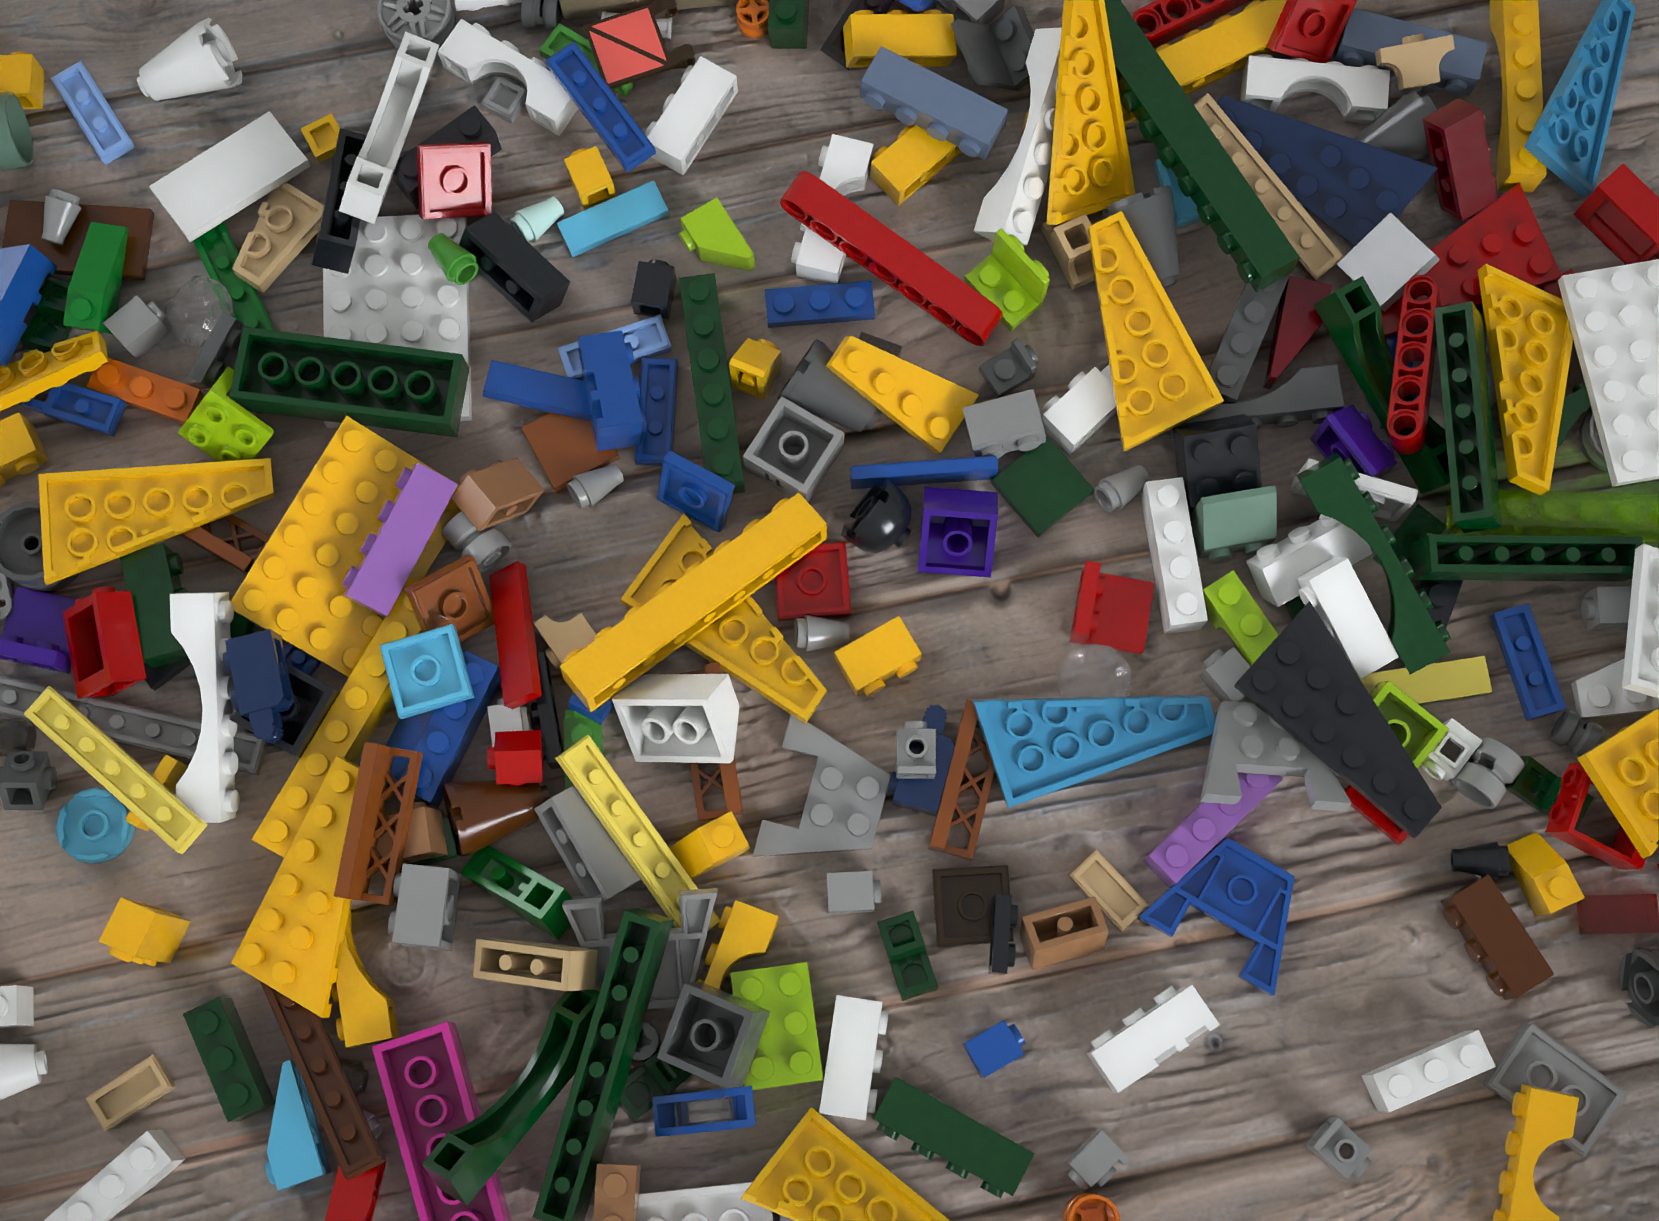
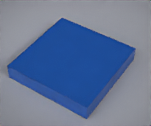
M669 450L663 459L657 499L703 525L721 532L727 522L735 485Z

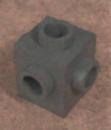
M9 751L4 765L0 766V797L4 810H43L50 790H54L57 784V771L55 767L50 765L48 752Z

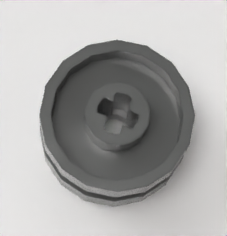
M24 502L11 506L0 515V573L27 589L49 593L63 589L74 581L79 573L46 585L43 569L40 503Z

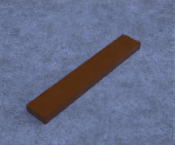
M260 981L344 1177L349 1181L385 1161L322 1018Z

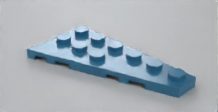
M1601 0L1524 146L1526 150L1581 197L1590 196L1596 188L1636 7L1629 0Z
M1205 695L972 700L1005 804L1008 807L1213 735L1216 721L1209 697Z

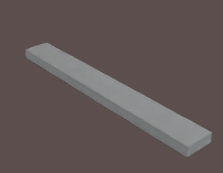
M0 676V715L32 722L24 713L47 686ZM56 689L115 742L192 760L201 733L202 722L99 698L77 699L76 693ZM237 731L233 738L234 752L238 756V771L259 775L268 742L265 743L262 739L258 740L254 734Z

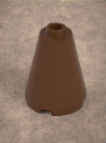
M496 780L450 781L442 786L447 817L452 824L460 857L469 856L539 820L534 809L550 799L547 786H540L539 783L511 786L509 784H496Z

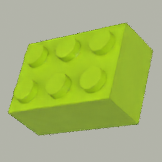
M803 962L730 973L733 996L770 1011L744 1083L745 1086H752V1090L823 1080L808 963Z

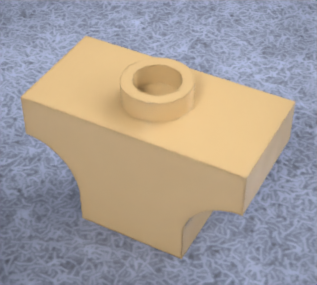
M1424 34L1403 37L1401 45L1380 48L1375 51L1377 66H1386L1395 73L1399 91L1433 85L1440 82L1439 64L1446 53L1455 49L1453 35L1424 40Z
M1084 214L1057 225H1046L1047 222L1043 223L1041 230L1071 289L1074 290L1096 280L1088 236V229L1091 223L1087 215Z
M582 613L566 622H555L546 615L534 622V625L550 647L544 653L556 670L560 668V665L563 664L565 657L578 648L584 649L594 641L596 633Z

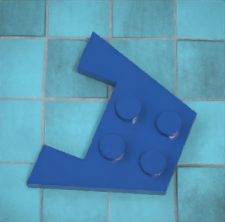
M1227 837L1137 918L1167 936L1172 937L1188 907L1191 905L1256 943L1238 977L1266 994L1274 996L1295 876Z

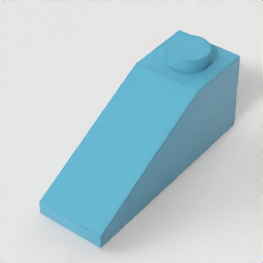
M294 1060L282 1063L267 1147L269 1161L265 1162L267 1177L272 1185L276 1184L277 1191L288 1189L332 1173L311 1098Z

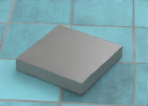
M1390 212L1337 265L1353 281L1363 276L1381 309L1385 312L1403 295L1406 283L1415 276L1427 273L1439 261V258Z

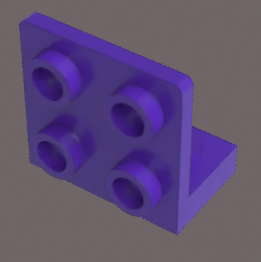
M21 587L16 588L12 600V611L7 617L3 633L0 634V659L69 674L71 660L62 612L75 605V600L77 599Z

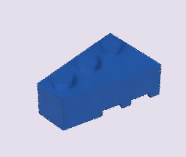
M31 244L0 248V366L8 364L27 327L23 320L31 305L38 306L42 298L38 291L47 274L53 276L58 267Z
M622 330L579 336L578 352L597 452L640 445L641 434L647 432L644 411L640 410L638 398H640L637 376H632L630 364H634L631 342L625 343Z

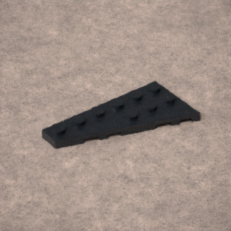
M1309 601L1236 682L1234 687L1411 837L1416 838L1442 807Z

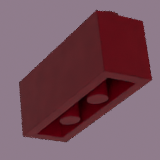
M1457 98L1422 118L1431 164L1438 167L1434 173L1440 209L1464 221L1498 201L1495 189L1496 177L1492 172L1489 157L1491 149L1486 140L1484 129L1485 117L1481 109Z

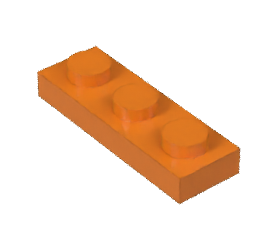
M108 358V362L92 372L86 386L87 389L125 401L127 405L182 424L187 421L204 395L198 388Z

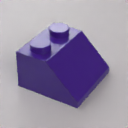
M1354 405L1328 415L1310 438L1325 459L1335 453L1341 457L1342 461L1350 458L1358 473L1380 479L1397 464L1391 446L1386 441L1378 438L1372 430L1373 426L1368 416L1362 411L1358 412Z
M924 486L918 572L991 578L998 521V492Z

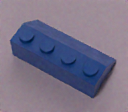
M462 650L475 698L408 718H399L386 744L388 747L423 753L415 798L439 808L444 798L443 784L453 780L488 709L487 706L490 705L501 683L500 667L465 650ZM394 756L392 774L396 781H399L407 774L409 758Z

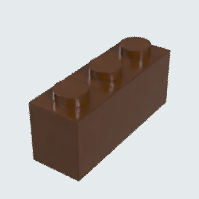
M1489 874L1474 879L1440 901L1445 908L1442 912L1446 921L1453 929H1459L1466 940L1464 947L1467 953L1476 963H1481L1488 974L1486 981L1497 996L1502 995L1504 1000L1516 999L1555 975Z

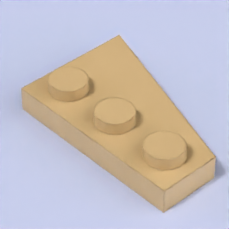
M287 182L272 190L267 201L262 202L258 210L260 217L252 232L248 233L232 268L235 275L264 293L318 233L323 205Z

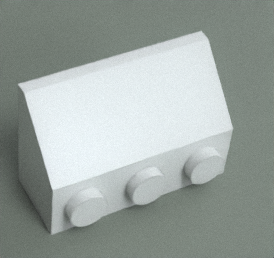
M643 674L612 698L636 762L731 763L733 761L739 703L728 674Z

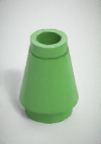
M439 233L431 238L428 243V249L448 281L455 282L457 285H464L476 276L479 267L473 254L443 233Z

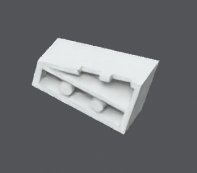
M1171 985L1153 998L1157 1004L1146 1012L1141 1007L1122 1019L1125 1027L1113 1034L1108 1029L1091 1041L1094 1049L1086 1054L1113 1093H1119L1158 1067L1161 1062L1172 1054L1190 1045L1189 1042L1207 1030L1212 1031L1220 1025L1193 985L1182 987L1178 990H1175Z

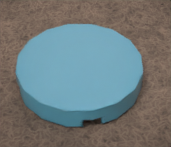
M92 788L80 791L74 795V798L68 804L65 803L59 812L56 831L60 845L71 857L81 862L100 864L110 862L124 853L133 839L135 826L125 821L130 810L106 789Z

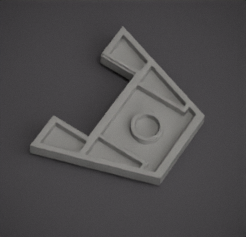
M1222 701L1217 711L1200 802L1238 803L1242 797L1238 773L1304 777L1310 808L1314 810L1345 812L1348 810L1352 803L1329 766L1254 703Z
M790 714L782 749L817 758L799 829L762 819L752 856L767 857L872 850L891 775L811 723L807 722L805 724Z
M718 888L679 891L682 928H671L648 1009L676 1007L684 983L695 982ZM602 897L563 900L562 907L581 948L598 950L596 980L601 989L617 933L605 934Z

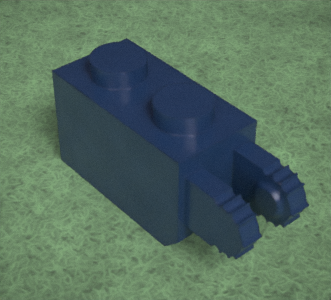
M268 629L225 640L227 652L223 653V662L229 675L232 674L235 688L230 691L232 705L236 712L239 711L240 715L250 719L251 728H253L252 732L258 740L262 739L265 743L275 744L284 735L280 712L288 711L294 703L281 635Z
M939 704L930 705L926 709V715H924L922 720L927 722V729H936L935 778L899 779L896 778V772L893 771L887 793L894 795L892 805L931 816H936L955 747L949 737L942 735L947 713H945L946 709H943ZM914 741L909 745L910 751L914 754H920L924 750L922 743Z

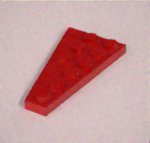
M1520 183L1498 198V201L1483 209L1430 249L1439 258V261L1424 275L1430 276L1436 281L1441 307L1470 301L1473 302L1476 308L1483 307L1478 270L1485 264L1537 288L1558 282L1562 277ZM1403 295L1385 312L1381 309L1385 338L1398 335ZM1420 296L1416 301H1424L1430 296Z

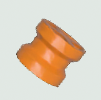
M739 0L736 5L739 31L749 38H759L768 33L769 1Z

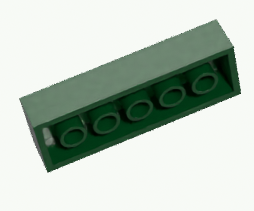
M243 327L229 397L251 412L342 423L344 418L348 416L363 426L458 437L469 366L463 355L458 353Z

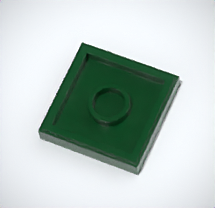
M1046 436L1045 443L1040 444L1033 450L1027 451L991 481L995 489L1037 537L1041 536L1094 493L1093 487L1048 436Z

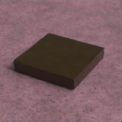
M1008 865L932 869L937 947L990 944L993 896L996 894L1010 895ZM1010 928L1009 942H1014L1013 928Z

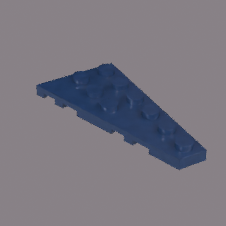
M1222 95L1217 102L1219 107L1297 201L1354 246L1390 212L1398 218L1438 169V167Z

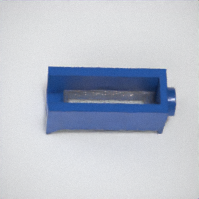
M752 1086L652 1097L655 1137L756 1126Z

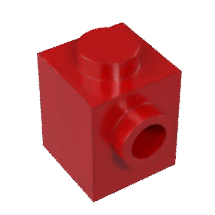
M541 730L495 732L494 747L487 748L488 770H495L496 784L520 786L525 783H543Z

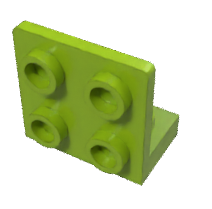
M1002 228L995 233L991 254L964 276V282L1000 308L1003 313L1001 321L1011 332L1043 306L1050 279L1048 278V271L1038 260L1032 261L1024 252V246L1021 241L1013 234L1008 235Z
M229 366L177 432L218 462L254 459L274 433L270 426L229 397L234 370Z

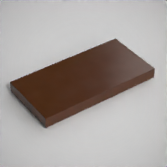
M9 201L2 248L31 244L58 266L54 274L73 275L91 222L128 227L122 279L145 280L154 212L151 209L79 204L78 206L81 207V210L70 228L64 244L57 245L41 239L45 202Z

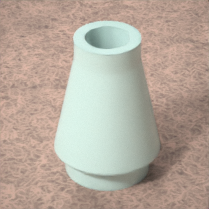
M552 196L545 201L515 211V216L509 220V223L527 242H536L558 218L564 215V209L560 202Z

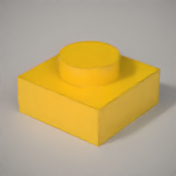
M331 113L300 128L318 163L334 155L340 127Z

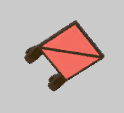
M655 0L650 4L583 25L600 75L610 89L671 69L687 68L695 64V54L690 44L681 45L673 51L667 52L656 19L676 16L678 13L676 0Z

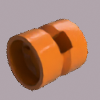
M1081 1192L1074 1195L1066 1203L1063 1211V1221H1120V1215L1116 1206L1108 1198L1094 1192Z

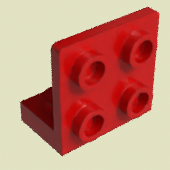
M1086 561L1081 571L1069 642L1138 655L1142 654L1145 647L1154 583L1100 573L1101 563Z

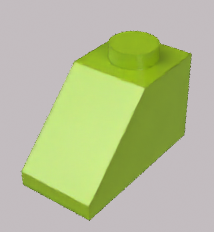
M717 197L680 218L682 232L679 233V237L687 251L691 252L694 250L701 261L751 271L755 268L752 250Z

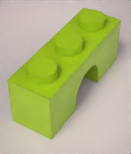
M1234 570L1203 589L1208 619L1216 630L1221 627L1229 634L1241 656L1252 666L1279 636Z

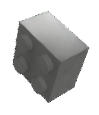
M703 982L684 983L657 1058L725 1089L741 1087L745 1083L770 1011Z

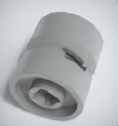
M463 511L454 516L446 524L442 532L456 551L463 550L461 557L467 554L474 556L480 573L498 564L512 548L511 543L500 530L497 531L491 526L478 531Z
M1484 737L1481 739L1483 742L1470 757L1472 762H1466L1457 776L1452 779V783L1471 801L1482 807L1493 809L1506 793L1504 784L1514 782L1524 768V762L1508 746L1495 739Z

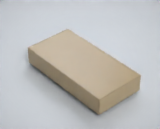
M1095 850L1068 876L1088 898L1096 897L1101 912L1119 932H1122L1149 907L1146 901L1098 850Z
M152 1054L86 1097V1100L104 1131H110L176 1088L158 1055Z

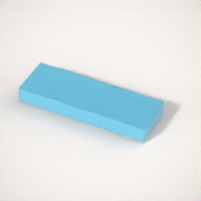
M653 180L557 222V226L573 258L669 215V211Z

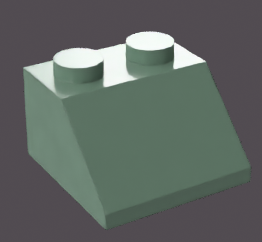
M1275 485L1202 497L1190 515L1198 559L1209 557L1210 561H1221L1232 557L1231 553L1245 551L1246 555H1256L1260 548L1272 544L1277 538V492Z

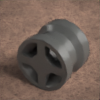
M643 1022L636 1046L637 1051L635 1049L633 1056L634 1060H648L658 1052L661 1045L660 1035L652 1024Z

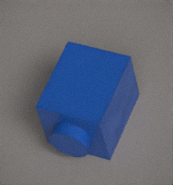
M1003 1020L962 1045L980 1077L985 1078L1023 1056L1024 1053L1021 1046L1026 1043L1016 1025L1013 1023L1008 1026L1006 1021Z

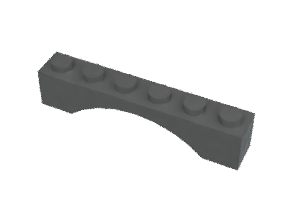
M1338 365L1301 368L1288 382L1271 393L1254 400L1222 404L1180 425L1241 414L1246 415L1256 423L1257 430L1262 428V425L1275 423L1279 428L1291 427L1298 424V421L1312 420L1314 424H1321L1328 415L1344 407ZM1170 429L1158 436L1168 435L1170 439H1173V430Z

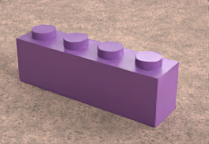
M419 462L413 465L411 469L405 467L395 483V487L400 490L394 502L387 500L377 517L382 522L376 535L372 533L367 535L359 550L360 553L364 554L358 568L351 566L341 585L347 588L343 597L382 617L388 616L458 484Z
M1238 773L1242 793L1238 803L1202 802L1142 861L1169 888L1177 884L1283 778L1280 775Z

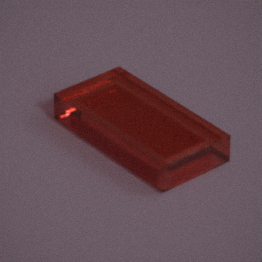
M1657 894L1584 895L1585 898L1577 902L1580 935L1659 933Z

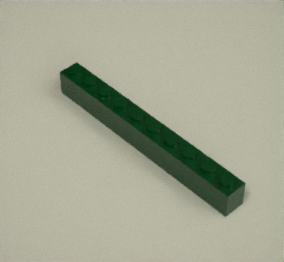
M1104 0L1120 101L1123 108L1128 113L1132 112L1138 120L1139 129L1143 137L1147 141L1151 140L1158 149L1161 163L1165 168H1171L1178 178L1177 183L1184 196L1191 197L1197 206L1199 218L1206 226H1211L1217 235L1219 247L1226 255H1231L1237 264L1239 276L1246 284L1250 283L1255 292H1258L1292 273L1300 257L1121 0Z

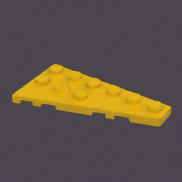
M1064 0L1046 225L1061 224L1084 214L1088 215L1107 209L1108 205L1136 194L1104 0Z
M1120 211L1089 226L1088 236L1123 452L1222 405L1224 400L1123 212Z
M684 513L621 597V604L631 609L639 604L643 606L654 598L656 591L667 583H675L684 576L687 568L697 561L703 562L713 555L712 547L704 538H701ZM751 596L747 597L684 644L711 663L719 662L720 668L805 724L826 696V688L801 657L797 656L785 642L784 636L776 626L773 627L764 616L763 610Z
M339 756L335 757L231 964L321 1018H330L332 1004L329 1003L332 983H336L338 968L335 965L339 944L344 941L351 899L335 897L334 892L359 766Z

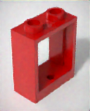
M1622 164L1596 187L1573 215L1625 265L1659 259V197L1626 165Z
M114 586L95 588L90 596L75 600V605L62 612L77 699L114 696L146 679L131 591H116Z
M1580 762L1570 763L1562 775V786L1556 803L1550 809L1549 822L1545 832L1617 869L1642 870L1646 858L1641 857L1621 825L1617 831L1612 848L1574 830L1589 786L1594 784Z

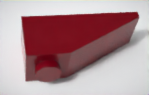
M1289 276L1279 301L1263 388H1272L1322 325L1323 321L1313 304L1331 294L1332 284Z

